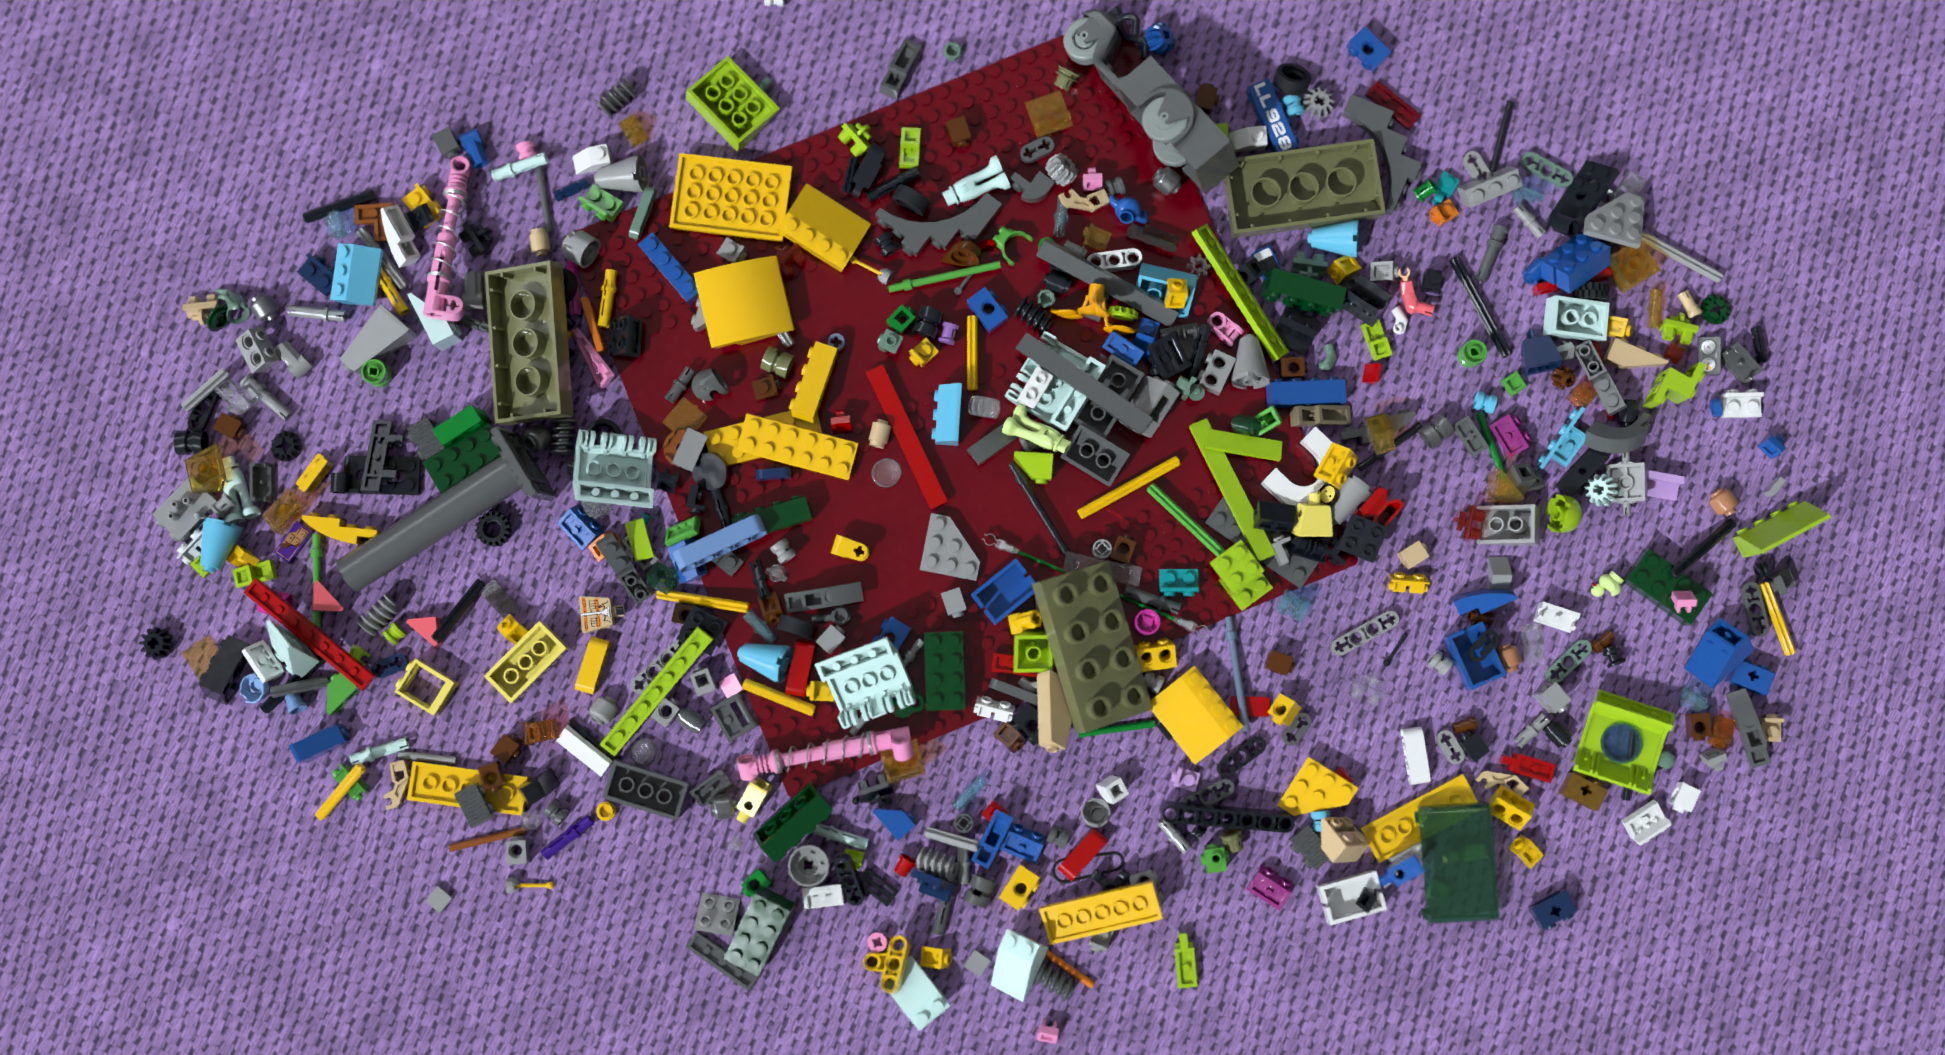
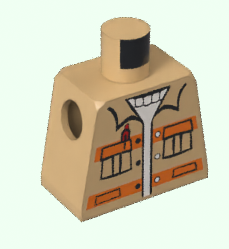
M579 597L582 633L584 634L615 626V617L625 616L624 605L614 606L612 598Z

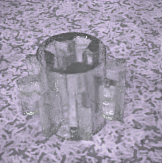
M1198 254L1197 258L1190 257L1192 264L1189 263L1186 267L1191 268L1190 274L1197 275V279H1199L1201 274L1207 276L1208 273L1205 269H1210L1211 265L1207 264V258L1204 259L1201 257V254ZM1196 264H1202V268L1196 269L1195 266Z

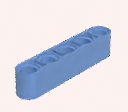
M752 515L676 550L673 553V557L679 571L687 572L765 536L767 531L760 515Z

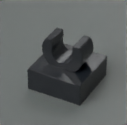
M669 469L660 472L657 489L675 494L678 489L679 473L676 472L675 476L669 475Z

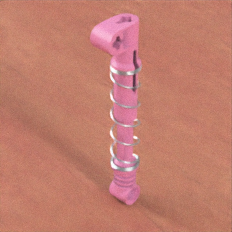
M456 156L450 162L449 181L443 191V196L448 200L447 209H440V212L445 214L443 225H437V228L441 229L442 232L438 234L437 241L433 242L436 247L434 257L430 258L433 263L431 272L427 274L428 289L423 314L426 317L446 321H459L464 316L462 300L456 296L446 295L447 289L452 282L451 275L454 272L452 262L457 256L455 247L460 240L455 229L460 228L463 224L458 213L465 210L466 205L464 202L468 199L466 188L468 178L470 177V164L468 159L463 156ZM459 167L464 168L463 170H457ZM463 202L464 208L462 211H459L460 203ZM457 217L461 220L459 227H456ZM444 304L448 305L446 311H443Z
M909 726L880 732H863L862 735L855 737L845 735L844 739L834 741L827 739L823 746L818 747L809 742L807 749L797 750L794 746H791L787 753H780L778 749L767 753V756L766 754H763V757L758 755V758L753 754H744L739 756L736 762L740 778L749 781L757 778L759 772L764 774V771L769 773L770 770L780 774L783 772V768L788 772L792 765L802 764L806 769L808 762L820 760L822 765H824L827 761L839 759L842 762L843 758L853 756L860 758L861 755L868 753L872 756L876 755L879 751L893 749L894 758L897 761H906L912 758L914 753Z

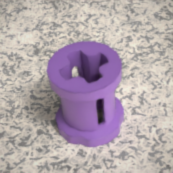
M943 322L942 335L938 341L944 344L955 345L954 338L959 326Z

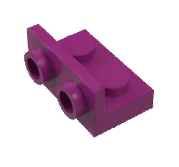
M1513 413L1508 414L1489 426L1509 458L1532 445L1530 434L1527 431H1523L1520 426L1522 424L1520 418L1517 415H1513Z
M1261 864L1246 890L1280 910L1292 894L1294 885L1286 877L1276 874L1272 868Z

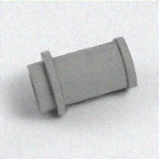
M1069 240L1063 246L1082 258H1085L1088 251L1085 249V246L1080 247Z

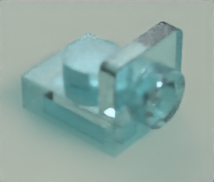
M1523 185V187L1513 190L1511 201L1517 205L1521 204L1523 198L1532 203L1535 200L1542 202L1545 195L1540 191Z

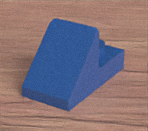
M1144 317L1141 319L1133 343L1145 351L1141 358L1148 360L1147 357H1149L1150 353L1146 346L1155 341L1160 323Z

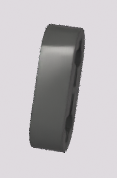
M1044 136L1023 146L1020 151L1021 160L1029 164L1051 154L1054 150V141L1050 137ZM1043 142L1046 144L1050 143L1048 150L1045 148L1039 150L1038 148L1042 147ZM1026 150L1029 152L1036 150V152L1032 153V158L1024 156Z
M1298 713L1290 727L1287 726L1283 731V742L1287 745H1296L1310 727L1311 717L1306 713ZM1305 716L1307 725H1301L1298 729L1299 720L1297 719ZM1295 729L1297 731L1294 734V738H1296L1295 741L1290 740L1288 742V736L1286 734L1292 733Z

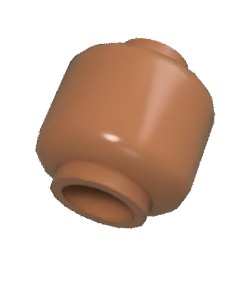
M1721 487L1709 495L1711 497L1709 505L1717 515L1725 514L1729 516L1737 511L1735 507L1738 505V499L1729 488L1724 489Z
M1508 643L1496 648L1504 670L1510 673L1519 669L1518 665L1523 660L1517 646Z

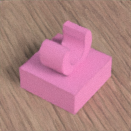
M1088 168V174H1083V191L1102 190V173H1096V168Z
M1672 591L1671 599L1675 604L1674 608L1677 613H1680L1681 607H1685L1687 613L1691 612L1692 607H1696L1697 599L1692 591Z
M1044 1019L1039 1026L1036 1040L1056 1044L1059 1029L1056 1028L1057 1022L1054 1021L1053 1026L1048 1027L1046 1026V1019Z

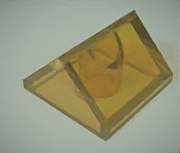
M214 444L185 459L192 493L223 491L226 474L218 444Z
M1501 468L1488 474L1486 501L1514 504L1525 498Z
M288 487L262 516L273 532L285 535L310 507Z
M917 739L912 740L913 757L906 761H897L894 758L893 749L880 751L888 784L926 774Z

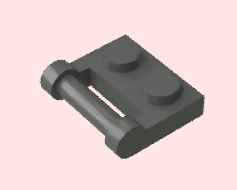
M741 692L710 708L728 742L759 726L758 721L754 720L742 698L744 696ZM733 702L737 703L748 723L747 726H742L731 706Z

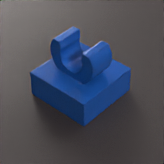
M1780 434L1776 437L1770 435L1757 446L1771 459L1786 449L1782 444L1784 438Z

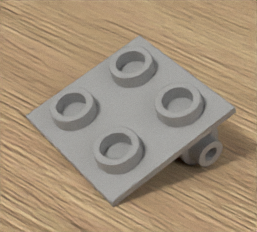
M702 893L694 930L732 936L735 932L740 899Z

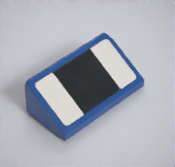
M1271 245L1251 254L1252 259L1257 258L1266 273L1273 268L1283 270Z

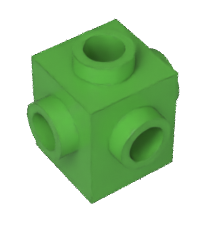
M1218 843L1207 845V848L1203 849V854H1200L1202 866L1205 865L1206 873L1227 871L1226 862H1229L1228 851H1224V847H1219ZM1214 855H1217L1216 861L1212 860Z

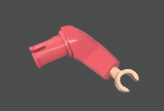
M1407 267L1408 273L1406 275H1403L1399 268L1398 274L1402 278L1400 279L1401 297L1406 311L1409 314H1415L1416 312L1432 317L1435 305L1418 301L1412 278L1408 277L1410 275V268Z

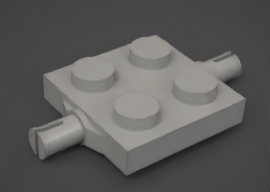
M1630 452L1622 453V462L1606 465L1608 478L1613 477V483L1619 485L1615 488V491H1618L1619 494L1613 495L1616 501H1610V503L1623 504V516H1631V504L1648 502L1647 463L1630 462Z

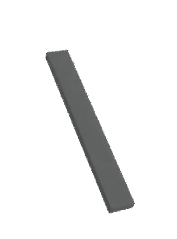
M1045 238L1036 254L1037 257L1088 284L1104 285V292L1168 327H1171L1180 312L1177 308H1165L1164 301L1047 238Z
M1026 333L1016 346V350L1142 435L1152 422L1153 418L1030 334Z

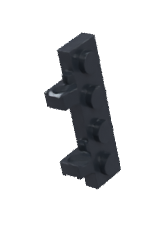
M373 420L360 488L362 493L381 494L383 484L387 485L388 481L399 482L400 473L397 470H389L386 467L389 450L393 449V446L405 447L407 439H405L404 435H397L396 432H393V421Z

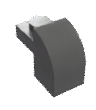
M1040 171L1031 183L1016 172L1010 179L1011 186L1016 191H1023L1021 200L1027 203H1038L1044 200L1055 184L1053 180Z
M1529 463L1513 465L1505 476L1516 496H1523L1526 491L1542 489L1545 486L1539 472L1536 469L1532 470Z

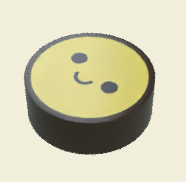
M1332 485L1325 486L1320 492V500L1327 505H1334L1340 496L1339 490Z

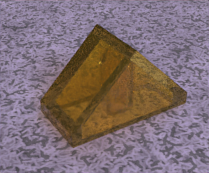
M1382 413L1365 418L1376 455L1395 450L1393 428L1385 414Z

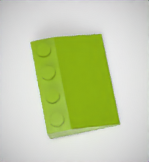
M729 56L725 57L686 90V100L737 152L751 142L780 110Z
M1796 500L1786 505L1788 509L1784 511L1778 509L1770 513L1771 518L1767 520L1761 518L1753 522L1754 526L1750 529L1744 527L1736 531L1737 535L1732 537L1742 557L1746 558L1763 554L1832 517L1829 513L1807 501L1798 503Z

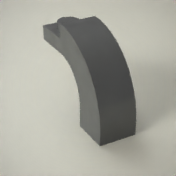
M1644 412L1632 425L1623 428L1610 427L1596 421L1586 431L1584 445L1605 453H1626L1636 450L1646 442L1647 433L1651 428V415Z

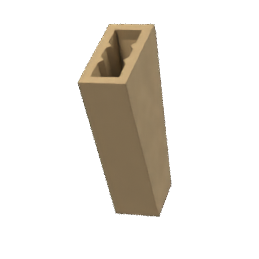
M1048 670L1037 674L1039 745L1046 748L1048 752L1057 753V751L1066 749L1072 719L1059 675Z

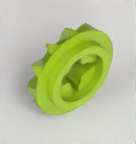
M1123 306L1109 307L1108 312L1113 318L1124 321L1138 319V312L1134 309Z

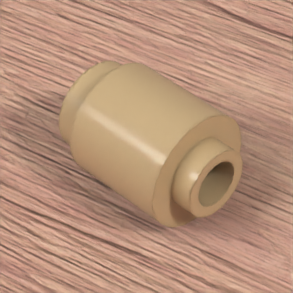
M532 229L529 235L532 254H535L536 257L547 256L551 252V247L546 229Z
M877 419V422L872 423L869 436L870 446L884 449L885 444L888 443L891 430L888 421Z

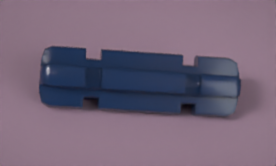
M583 178L578 183L574 182L563 187L562 190L554 191L553 195L556 201L559 202L564 200V197L568 198L581 192L580 190L582 189L584 191L590 188V184L586 178Z

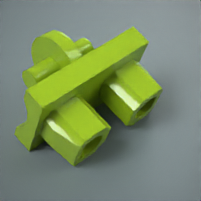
M844 123L841 126L843 130L838 138L844 144L853 139L856 144L850 151L856 157H859L867 152L871 146L867 142L872 137L868 133L871 127L868 124L862 126L860 123H857L854 127L851 123Z
M1679 312L1677 317L1670 316V319L1665 318L1663 323L1659 325L1658 330L1662 331V340L1672 341L1676 334L1680 335L1681 344L1689 345L1694 335L1699 331V326L1690 324V320L1684 319L1685 313Z

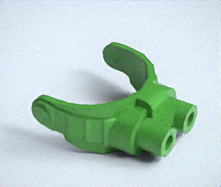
M1002 226L999 230V236L996 234L993 240L1008 264L1014 266L1015 263L1005 254L1004 246L1006 242L1014 236H1023L1031 242L1033 238L1024 232L1014 231L1011 228L1007 229Z

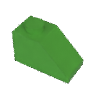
M339 671L330 678L331 682L327 685V713L329 715H335L360 691L356 685Z

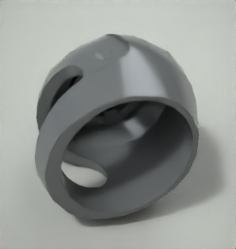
M714 368L702 370L693 377L692 391L697 398L703 401L715 400L712 390H716L723 395H727L730 392L727 383Z

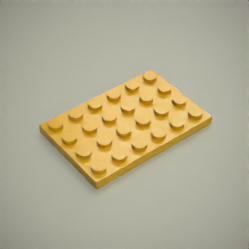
M679 153L669 227L670 229L783 242L784 236L779 234L777 229L787 214L793 168L792 166Z

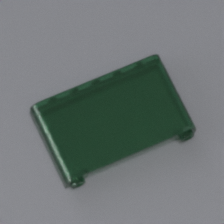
M1474 802L1418 806V811H1414L1415 823H1419L1422 862L1425 871L1423 874L1426 908H1422L1423 920H1427V924L1499 920L1490 803Z

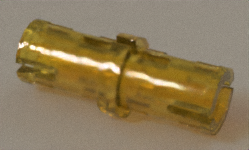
M1650 290V302L1647 307V311H1649L1647 328H1660V316L1663 311V307H1661L1663 290Z

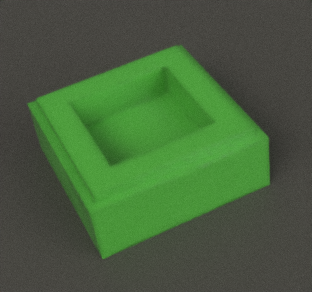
M1518 371L1500 381L1510 397L1527 387Z

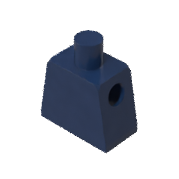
M1535 329L1526 332L1527 339L1523 340L1521 345L1524 376L1553 371L1556 368L1560 369L1562 357L1551 337L1548 335L1539 337Z

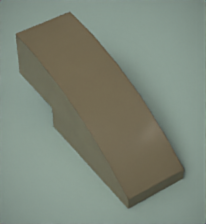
M1316 405L1291 407V427L1351 425L1350 406Z

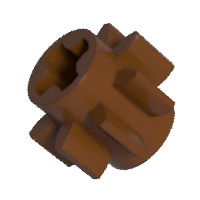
M1562 365L1560 369L1556 368V370H1553L1551 374L1552 385L1561 390H1564L1565 386L1571 387L1575 382L1574 370L1565 365Z

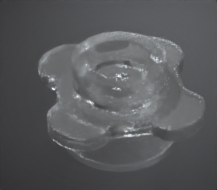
M774 564L771 568H766L765 572L769 575L771 581L787 580L784 567Z
M533 810L531 813L523 812L521 814L522 830L527 831L528 829L539 828L540 818L538 811Z

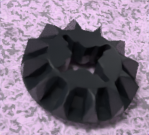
M283 431L276 434L274 439L271 440L270 449L273 456L280 461H292L301 452V440L293 432ZM285 440L286 443L292 445L290 447H287L286 452L285 449L279 448L281 445H284Z

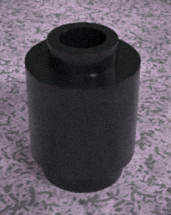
M1051 270L1050 273H1046L1043 283L1046 284V289L1059 294H1067L1072 280L1068 279L1066 275Z
M1624 399L1627 408L1618 412V424H1622V427L1630 426L1638 419L1636 400Z
M1553 719L1543 728L1545 736L1558 748L1561 746L1565 748L1572 741V734L1559 721L1556 722Z

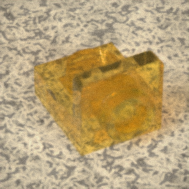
M1091 223L1090 227H1085L1082 237L1085 238L1083 244L1105 252L1112 233L1095 227V224Z

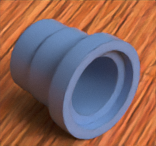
M299 693L285 696L289 715H295L307 709V703L303 702Z

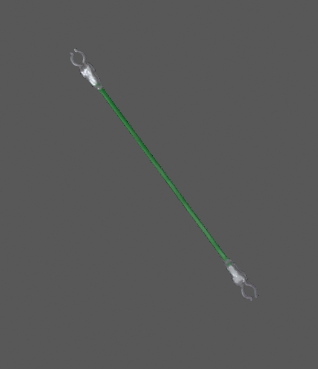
M996 540L995 547L1001 551L1022 555L1061 573L1069 572L1020 551L1006 540ZM1119 593L1120 598L1145 609L1153 610L1157 614L1173 620V622L1184 627L1187 631H1196L1198 634V631L1195 630L1196 622L1171 616Z

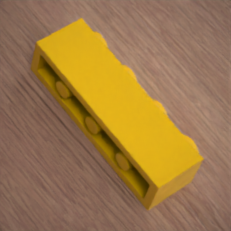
M815 342L814 347H810L807 356L810 359L808 364H804L801 375L804 376L802 381H798L796 385V398H792L789 409L791 410L792 417L814 423L838 355V348L820 342Z

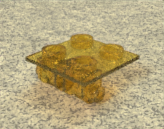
M1061 91L1025 102L1037 138L1073 126L1070 119L1071 114L1067 110Z

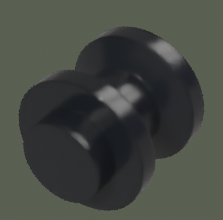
M1614 644L1604 648L1605 652L1602 655L1609 659L1608 668L1626 662V659L1621 658L1619 655L1620 646L1616 647Z

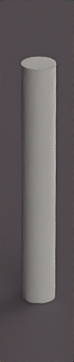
M407 751L398 752L399 759L456 764L457 757Z

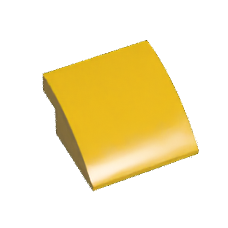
M777 256L731 263L693 273L711 348L717 349L731 344L744 345L795 330Z

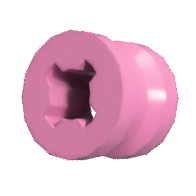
M524 141L516 145V150L520 153L519 160L537 155V152L534 150V141Z
M879 931L872 933L868 939L869 949L873 952L883 951L888 943L886 935Z

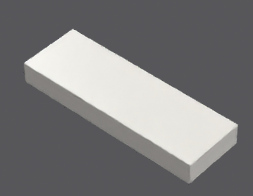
M566 726L556 740L601 777L613 762L570 726Z

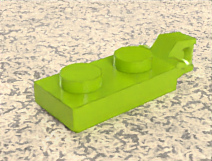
M1179 932V943H1175L1174 948L1177 988L1197 987L1193 943L1188 942L1186 932Z

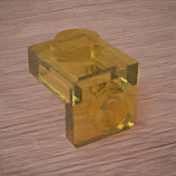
M634 114L618 123L633 148L649 139Z

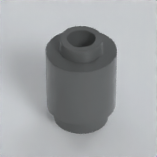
M690 707L682 708L677 715V718H679L677 723L692 733L698 734L707 722L703 719L702 715Z

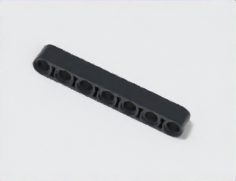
M1166 801L1159 808L1161 816L1169 823L1289 833L1295 827L1294 819L1284 811ZM1169 808H1173V814L1170 816H1166L1165 811ZM1187 810H1193V814L1190 817H1184V814ZM1206 812H1212V816L1209 819L1203 818ZM1226 813H1230L1231 818L1224 821L1223 816ZM1245 815H1250L1248 822H1242V818ZM1268 816V823L1261 824V820ZM1288 818V823L1285 826H1281V820Z

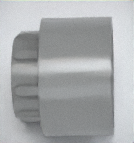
M583 230L570 232L562 244V251L566 259L582 268L590 266L600 250V241Z

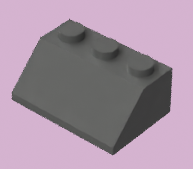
M1080 424L1070 440L1072 442L1070 448L1065 454L1062 453L1060 457L1110 487L1130 454Z

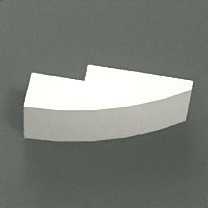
M398 204L382 207L381 215L385 234L398 267L415 264L421 256L412 241L415 235Z

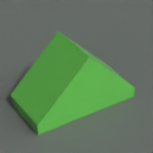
M1273 405L1244 423L1252 436L1259 437L1280 426L1283 421Z

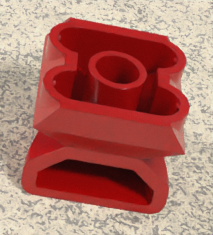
M1379 485L1354 513L1387 526L1403 508L1404 503L1399 499L1387 501L1388 489H1384Z

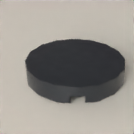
M705 452L699 455L693 468V479L702 489L716 490L722 487L728 480V464L718 453Z

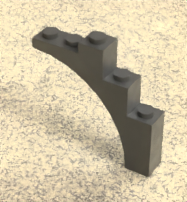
M1351 94L1342 116L1366 131L1374 139L1383 156L1389 182L1385 214L1391 215L1393 211L1397 212L1401 201L1398 199L1401 194L1404 195L1408 187L1407 183L1412 184L1414 180L1418 181L1422 173L1420 169L1422 163L1404 156L1408 147L1406 143L1408 137L1389 130L1394 121V118H1392L1394 111Z
M986 193L967 211L953 218L938 222L908 221L893 216L879 208L875 215L878 219V224L884 228L889 227L892 229V234L897 238H904L901 244L902 250L906 254L918 257L930 240H932L931 243L936 248H943L944 250H947L959 233L963 240H972L973 243H976L1001 210L1002 203Z

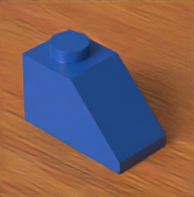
M875 809L873 811L898 841L916 826L914 823L916 818L909 811L907 813L904 810Z

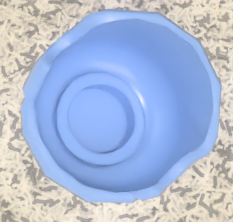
M250 673L243 677L240 683V695L246 699V703H258L268 695L269 683L268 681L262 683L256 673Z

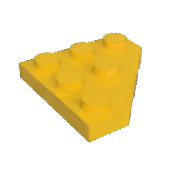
M1308 756L1277 805L1293 816L1349 804L1359 787Z

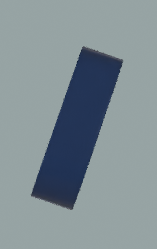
M789 467L756 470L757 481L793 478L792 468Z
M394 654L375 662L371 670L377 678H386L405 670L409 660L404 654ZM397 658L404 660L401 663L402 667L398 665L392 666V663L397 662ZM379 665H381V666H387V665H388L389 668L383 670V673H384V674H382V673H377V669H379Z

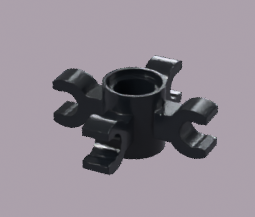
M1123 868L1115 879H1106L1096 869L1091 874V877L1102 886L1103 892L1106 891L1105 888L1109 884L1120 888V885L1128 878L1130 873Z

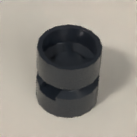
M921 305L918 313L920 319L915 321L912 331L922 337L935 340L939 330L937 325L941 324L944 313L932 307Z
M177 430L174 435L176 454L190 455L193 452L194 455H206L209 450L208 433L205 430H194L192 433L189 430Z

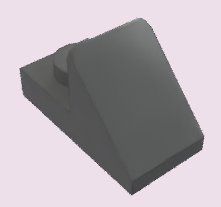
M732 552L711 560L731 577L744 564V561Z

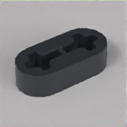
M1494 630L1482 632L1467 651L1468 658L1473 662L1483 661L1498 644V633ZM1492 634V640L1494 642H1488L1486 645H1484L1485 641L1487 640L1486 635ZM1482 647L1483 649L1480 651L1481 657L1474 658L1473 655L1475 653L1473 649L1478 650Z

